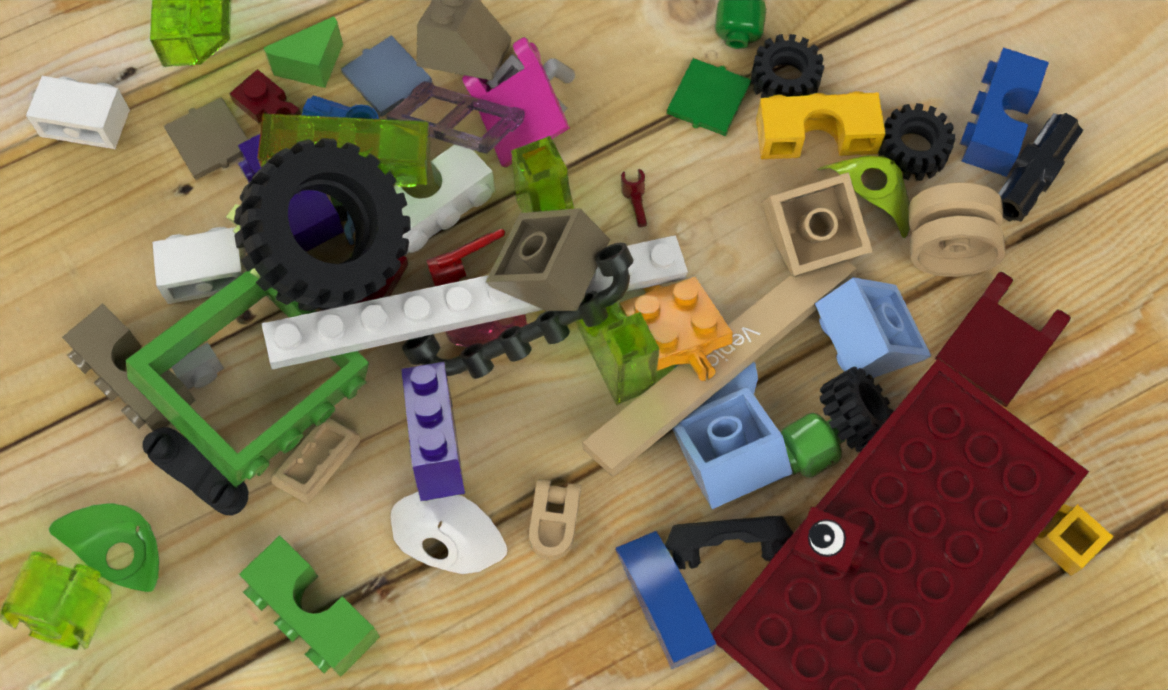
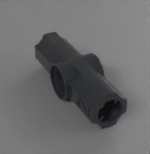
M1054 113L1041 129L1033 143L1029 142L1010 171L1012 174L998 193L1002 201L1004 219L1022 222L1037 202L1042 191L1046 192L1064 166L1065 161L1063 160L1083 132V129L1078 124V119L1067 113Z

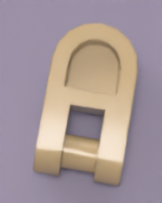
M537 480L529 527V541L533 552L540 558L557 560L564 557L571 550L574 541L581 485L568 483L566 488L551 486V481ZM548 503L564 505L563 514L547 512Z

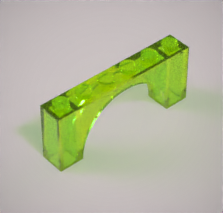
M551 136L511 150L515 197L522 213L575 209L570 192L568 170ZM614 303L606 307L609 314L608 318L597 326L587 327L583 319L575 322L615 404L618 405L642 395L655 384L660 349L641 312L627 317L619 306Z

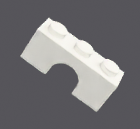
M463 139L431 161L434 181L440 187L434 195L422 199L414 198L408 195L399 184L394 186L397 194L403 192L408 205L402 208L403 216H409L411 221V230L403 234L402 237L409 241L406 255L409 252L419 251L425 246L430 237L441 229L451 228L457 223L462 214L474 206L479 207L489 200L492 193L495 192L493 171Z

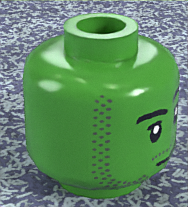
M809 413L782 429L781 434L794 475L800 472L803 476L811 478L841 460L842 450L840 444L845 442V440L842 441L837 436L839 431L836 427L832 429L829 424L832 421L831 419L825 421L819 414Z

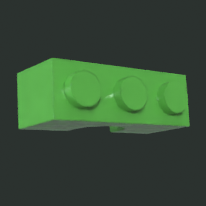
M280 535L239 574L249 585L243 593L261 611L269 605L280 616L274 624L292 642L300 636L311 647L305 655L324 674L332 668L342 677L380 638L375 628L343 597L324 612L312 614L303 611L302 596L318 575L311 565Z

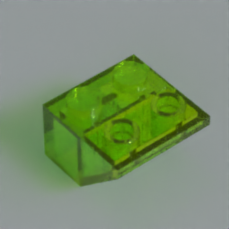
M152 0L150 41L163 67L201 65L230 40L231 0Z

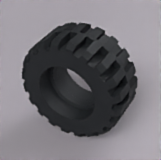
M321 138L315 145L313 141L308 139L297 142L291 149L285 147L252 176V180L244 187L239 197L242 204L235 210L234 223L240 225V230L234 237L236 247H245L247 256L241 261L247 272L255 268L261 276L255 283L264 291L271 287L278 291L275 299L285 305L296 301L298 302L299 310L312 312L319 307L322 310L354 304L386 285V280L394 276L401 266L398 259L406 255L409 246L408 239L402 237L403 234L411 230L410 217L403 216L402 208L408 205L403 192L396 193L393 184L397 180L391 171L384 174L377 167L381 161L371 153L366 157L359 155V146L346 142L341 148H338L335 139ZM304 190L319 191L332 196L345 207L353 221L356 234L355 247L348 260L339 264L323 262L312 257L299 246L291 232L288 220L289 203L295 194Z

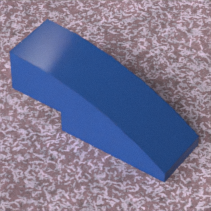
M657 531L616 547L615 550L651 631L654 630L671 670L713 652L716 642L680 570Z

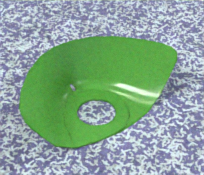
M114 503L91 505L58 518L48 528L52 536L70 548L94 572L106 580L133 590L152 592L159 576L157 542L150 524L135 510L125 505ZM117 543H127L134 550L132 563L122 570L112 569L106 561L108 550Z

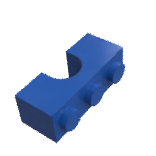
M1004 47L997 62L989 60L981 83L987 84L986 91H978L970 112L977 115L975 123H967L960 140V145L966 146L961 162L1006 177L1008 176L1019 155L1028 124L1012 119L1004 110H1015L1028 114L1039 94L1049 62Z

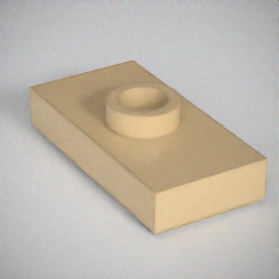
M330 417L319 426L314 425L271 475L272 485L308 505L360 443L359 433Z

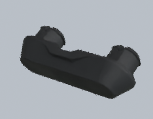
M161 427L145 436L142 448L148 455V458L172 478L192 490L196 496L223 515H235L245 508L249 495L246 484L242 482L235 488L179 432L170 427Z
M783 516L673 525L665 546L672 550L673 560L678 569H685L686 561H688L691 569L697 568L701 563L699 548L718 546L725 540L740 539L745 543L761 542V557L766 561H771L775 553H778L792 536L793 532Z

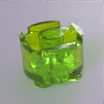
M33 551L28 560L23 562L0 608V619L14 629L17 628L19 622L24 623L31 630L30 637L45 643L72 650H77L81 644L85 650L88 649L112 598L111 589L98 582L101 573L89 566L75 564L73 569L59 565L55 558L47 554Z

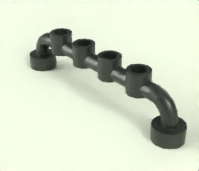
M623 242L615 243L602 249L596 255L595 261L603 276H613V282L608 288L598 293L596 291L587 292L577 311H545L538 316L536 321L521 328L519 326L510 327L504 330L498 338L483 345L481 343L472 344L465 348L459 356L448 360L441 359L436 355L440 350V345L433 334L407 340L402 346V350L412 365L444 362L447 376L460 374L468 370L472 378H481L494 368V364L491 361L493 358L506 353L510 361H519L532 351L529 342L544 336L548 344H556L568 337L570 330L567 325L577 320L583 319L587 327L597 326L604 322L609 316L606 307L622 299L628 290L630 282L628 268L633 264L634 259L627 245Z

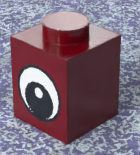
M811 506L793 549L794 555L846 576L850 566L856 569L860 568L869 543L860 540L865 528Z

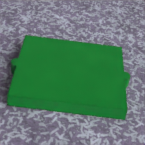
M693 58L667 108L666 114L692 123L693 128L702 127L726 136L749 89L751 79L727 71L723 65L716 67Z

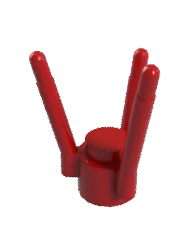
M499 229L493 233H488L452 252L427 259L426 262L434 285L440 286L459 282L460 278L466 277L461 258L504 237L506 234L505 230Z

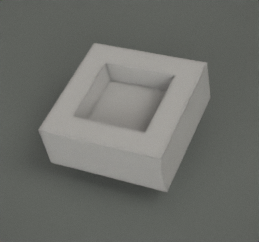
M208 342L188 353L171 367L177 378L188 390L192 387L201 388L210 384L217 377V372L224 369Z

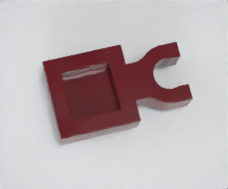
M258 69L229 93L232 102L257 123H261L267 117L272 127L281 123L285 129L284 123L280 121L282 117L290 116L296 122L302 117L300 109L293 103L286 101L287 98L284 90Z

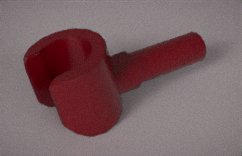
M638 169V181L628 182L625 178V172H622L621 192L633 204L637 226L645 227L647 226V220L642 203V196L645 192V174L641 169Z

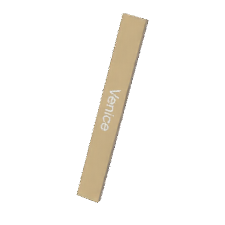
M844 260L796 276L791 274L728 325L733 332L732 344L716 349L706 356L716 371L711 379L708 380L706 376V381H701L691 364H679L583 441L584 451L612 477L617 475L817 310L816 302L851 278H856L857 268Z

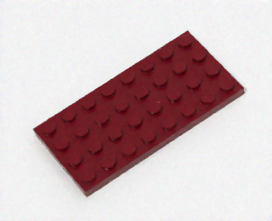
M937 359L815 507L865 528L860 540L869 543L860 568L856 569L850 566L846 576L794 555L793 549L805 523L804 520L711 634L716 644L769 690H915L1087 476L1089 471L940 359Z

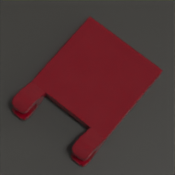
M999 272L937 354L935 360L940 359L982 392L1004 407H1007L1069 323L1071 317L1062 310L1057 309L1042 330L1038 331L998 304L1013 282L1009 275Z

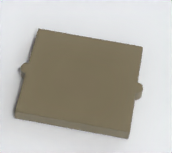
M222 97L198 109L191 108L188 114L164 125L165 130L195 180L220 167L225 169L229 166L230 162L242 157L238 145L248 140Z

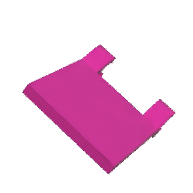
M522 37L513 44V49L524 66V69L492 90H490V86L487 84V79L466 75L462 78L465 87L475 101L501 166L504 168L570 129L541 63L540 52L533 42L529 43L525 37Z

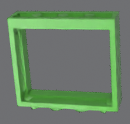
M251 270L244 272L126 360L128 380L235 488L246 479L250 480L256 474L258 476L263 474L270 464L269 460L278 452L287 453L292 450L302 439V432L313 423L316 426L323 424L335 411L334 406L346 397L348 400L354 398L357 395V390L367 383L365 378L369 362L358 351L330 357L341 370L237 453L160 375L265 296L289 318L316 312L315 310L312 312L299 310L298 302L296 301L285 305L276 300L278 291L272 287L264 291L255 283L258 278L250 273Z

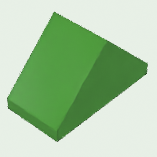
M333 16L270 44L263 49L274 76L325 88L343 47V41L337 20Z

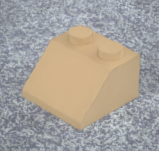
M849 172L775 194L761 201L772 239L792 276L873 252Z

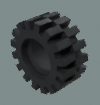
M783 34L776 35L775 43L771 38L767 39L764 47L759 46L754 57L751 84H754L753 91L755 94L762 93L761 98H769L774 95L792 97L808 96L817 93L824 71V65H822L824 59L822 54L817 55L818 47L813 44L808 48L809 40L804 37L800 42H796V35L789 34L788 40H784ZM778 65H790L797 68L802 76L797 79H784L777 76L773 72V68Z
M916 103L914 110H911L910 104L903 105L901 112L895 109L885 121V136L878 155H884L894 161L901 171L904 172L903 179L909 180L911 174H915L916 181H923L925 174H927L929 179L934 177L937 170L941 172L954 147L956 134H952L954 129L952 122L945 124L947 116L943 112L938 117L935 116L937 108L930 106L927 112L923 111V104ZM905 134L920 135L930 143L931 148L926 151L913 150L903 143L902 136Z
M852 367L823 384L820 388V392L823 394L820 396V402L826 405L823 408L825 416H830L832 421L829 424L832 429L836 427L839 431L837 436L842 441L846 439L849 448H855L856 452H861L894 410L888 407L890 401L888 397H883L881 394L883 389L880 385L875 386L874 378L870 374L866 376L865 370Z

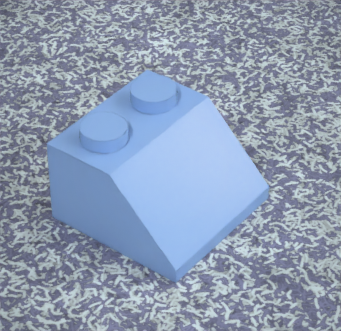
M853 277L815 303L820 315V325L823 331L831 338L837 351V362L844 372L852 367H857V369L865 370L866 376L870 374L875 378L931 357L897 285Z
M748 386L697 408L672 429L695 481L712 509L793 474L782 434Z

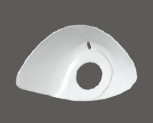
M416 492L404 497L392 508L390 519L394 541L404 553L429 566L460 574L480 572L501 561L507 554L506 543L491 519L476 504L463 496L455 495L420 501L419 493ZM441 521L442 525L438 528V524ZM435 538L442 541L448 549V556L444 559L430 556L423 548V540Z

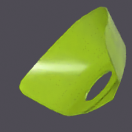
M867 155L827 164L818 168V170L831 168L840 175L849 172L854 191L890 214L895 219L901 236L904 239L907 237L910 230L908 208L910 202L901 169L894 161L885 156ZM872 168L882 171L886 175L887 184L881 190L876 191L866 188L861 181L864 171Z

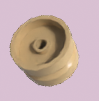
M955 182L931 187L912 198L908 207L909 226L913 233L910 238V258L916 268L937 276L958 277L990 270L1002 262L1006 255L1004 233L1002 227H1000L1003 223L1002 201L1000 194L992 188L976 183Z

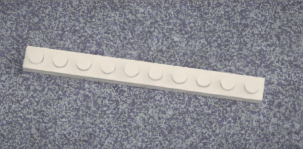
M676 235L627 246L634 262L628 268L630 282L626 292L686 278L688 270ZM597 267L586 293L590 291L598 293L608 288L613 282V276H603L599 267ZM487 275L262 323V329L271 368L277 369L537 312L543 309L491 288L486 283L489 276Z

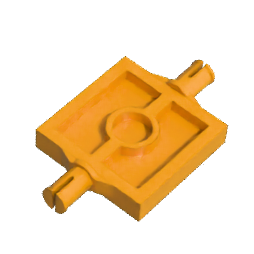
M696 277L665 287L655 285L643 288L645 294L619 303L621 317L654 371L677 364H691L699 380L706 381V376L709 380L716 371L706 356L716 349L732 344L733 332Z

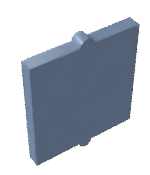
M392 35L370 50L364 49L361 56L341 68L342 74L381 117L401 103H409L413 95L432 83V78L422 67L416 66L417 62Z

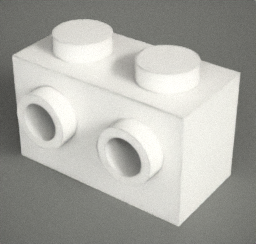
M42 76L26 117L40 137L116 149L130 109L119 89L110 84L78 82L65 76L59 78Z
M216 227L205 233L188 236L177 234L169 236L166 240L152 242L156 286L168 304L213 296L247 271L241 261L246 256L245 247H236L235 233L233 232L235 227Z

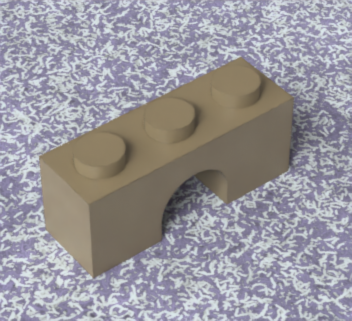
M103 303L62 337L73 349L67 355L70 360L84 374L92 369L99 376L94 384L111 401L118 396L126 404L121 411L138 429L146 424L154 431L171 423L128 380L127 372L124 371L126 360L142 346L131 331ZM169 369L160 375L189 405L196 401L187 387Z

